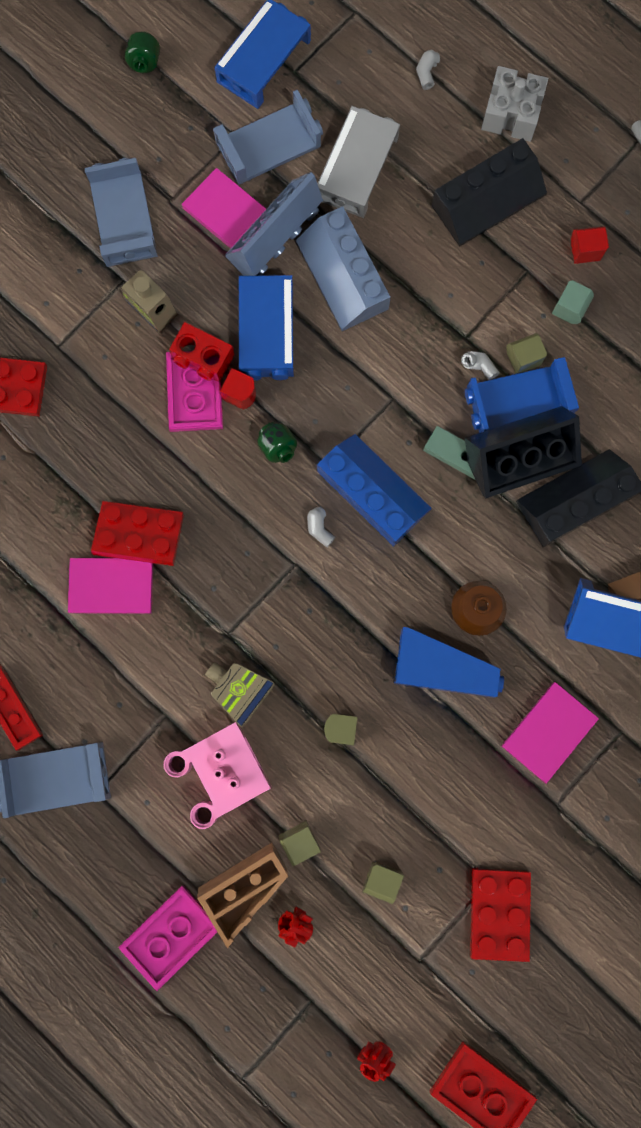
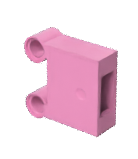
M236 722L184 751L170 753L164 760V769L168 775L172 777L186 775L190 772L193 764L211 801H202L191 810V822L199 829L209 828L216 822L218 817L272 787L240 725ZM175 756H180L185 760V768L181 772H177L172 768V760ZM206 807L211 811L212 818L209 822L200 821L197 815L199 808Z

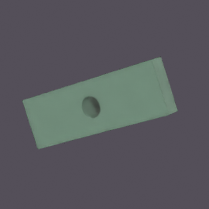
M436 426L423 451L475 479L468 461H463L461 458H467L465 441Z

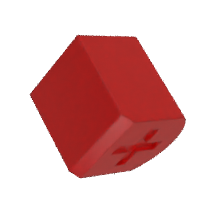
M605 226L573 230L571 247L574 264L600 261L609 248Z
M231 368L220 390L222 400L243 410L249 408L256 398L253 377Z

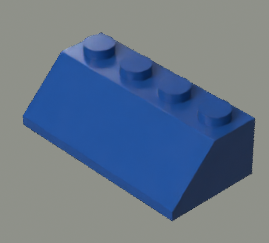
M356 434L336 445L317 464V472L393 547L432 509Z

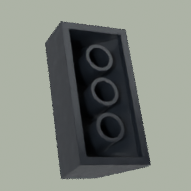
M524 138L434 190L431 206L459 247L547 194L538 158Z
M563 406L465 438L468 464L485 499L582 466L579 416Z
M608 449L583 463L582 466L566 472L517 499L516 502L542 547H545L640 494L641 481L630 464Z

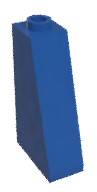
M403 627L401 629L394 684L491 698L498 697V692L502 693L504 676H500V668L411 628Z

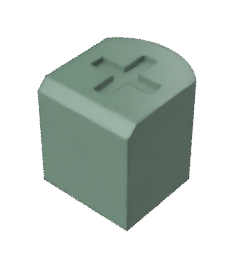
M573 280L569 281L552 314L571 324H579L594 298L593 291Z

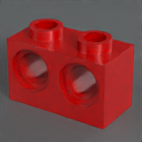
M186 322L183 323L169 348L173 362L184 369L190 367L196 370L197 374L207 381L214 379L220 382L235 355L232 345ZM187 345L196 346L192 352H183L184 347ZM215 356L219 358L216 364L210 365L206 363L210 357Z

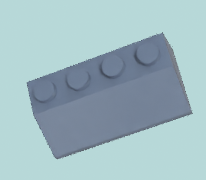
M310 172L292 180L224 255L243 276H261L268 269L267 262L272 257L274 259L277 258L285 250L284 243L289 238L291 240L294 239L302 231L300 227L305 220H311L319 212L317 207L323 199L314 174Z
M343 206L320 216L296 239V244L341 331L389 310L391 297Z

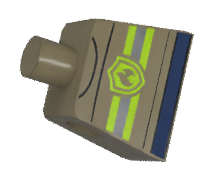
M139 270L122 286L124 300L158 333L178 316L168 295L144 271ZM157 308H163L159 313L155 314Z
M214 662L205 674V676L217 684L211 692V696L241 727L247 724L276 685L272 681L235 662L228 671Z

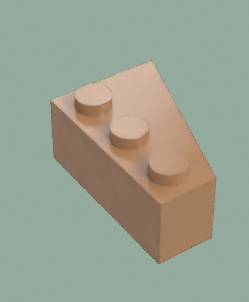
M273 843L268 844L198 888L197 899L227 948L232 944L242 928L248 925L259 908L270 899L288 877L287 866Z

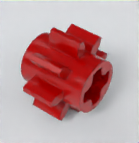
M295 907L293 913L287 910L278 921V930L280 932L278 936L292 947H296L298 942L305 944L313 933V925L311 923L313 918L306 915V911Z
M368 1042L366 1047H363L357 1056V1059L362 1062L360 1065L361 1073L365 1078L373 1082L379 1079L385 1081L386 1077L391 1075L396 1066L394 1062L390 1061L393 1057L392 1050L383 1042H375L374 1044Z

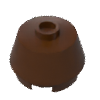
M472 581L460 587L455 593L451 610L456 624L463 631L472 635L483 636L496 631L502 625L507 607L505 598L497 587L485 581Z

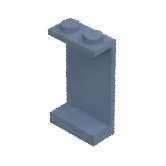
M298 90L293 91L294 104L228 134L223 124L213 128L216 144L238 185L321 147V135H323L321 124L318 119H313L308 100L306 98L302 99Z
M122 158L117 162L97 163L92 167L84 168L91 186L102 243L100 252L106 266L158 257L142 175L137 159Z
M103 742L0 760V812H2L3 818L93 801L99 802L111 798Z

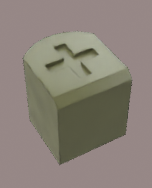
M537 333L511 342L506 347L508 358L516 374L541 366L547 356L546 349Z
M332 714L327 719L324 727L327 740L332 743L354 745L357 717Z
M307 821L279 835V841L292 866H296L321 852L315 835Z
M374 861L369 869L362 892L393 904L404 874L402 871Z

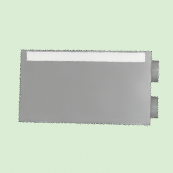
M351 107L317 183L323 203L336 208L343 206L346 212L361 218L365 217L368 210V199L393 142L397 143L400 124L391 118H383L372 114L367 109Z

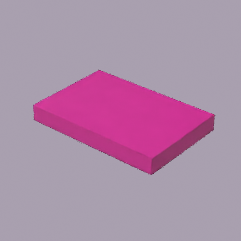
M218 168L182 203V208L230 249L266 210L265 207Z
M166 352L169 431L223 429V408L220 394L222 388L221 381L218 382L214 379L207 381L201 378L196 370L190 367L187 369L179 367L173 362L170 352ZM215 356L210 357L206 363L210 365L216 364L219 358Z
M70 558L68 613L152 614L153 563L119 558Z
M553 682L501 747L543 783L547 784L599 718L556 682Z
M182 885L118 948L151 986L158 991L217 933V930L201 904Z

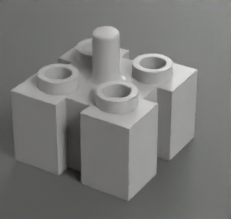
M498 66L481 130L501 135L502 129L512 131L511 137L517 139L524 138L525 141L531 142L549 78L528 73L527 79L517 77L518 70Z

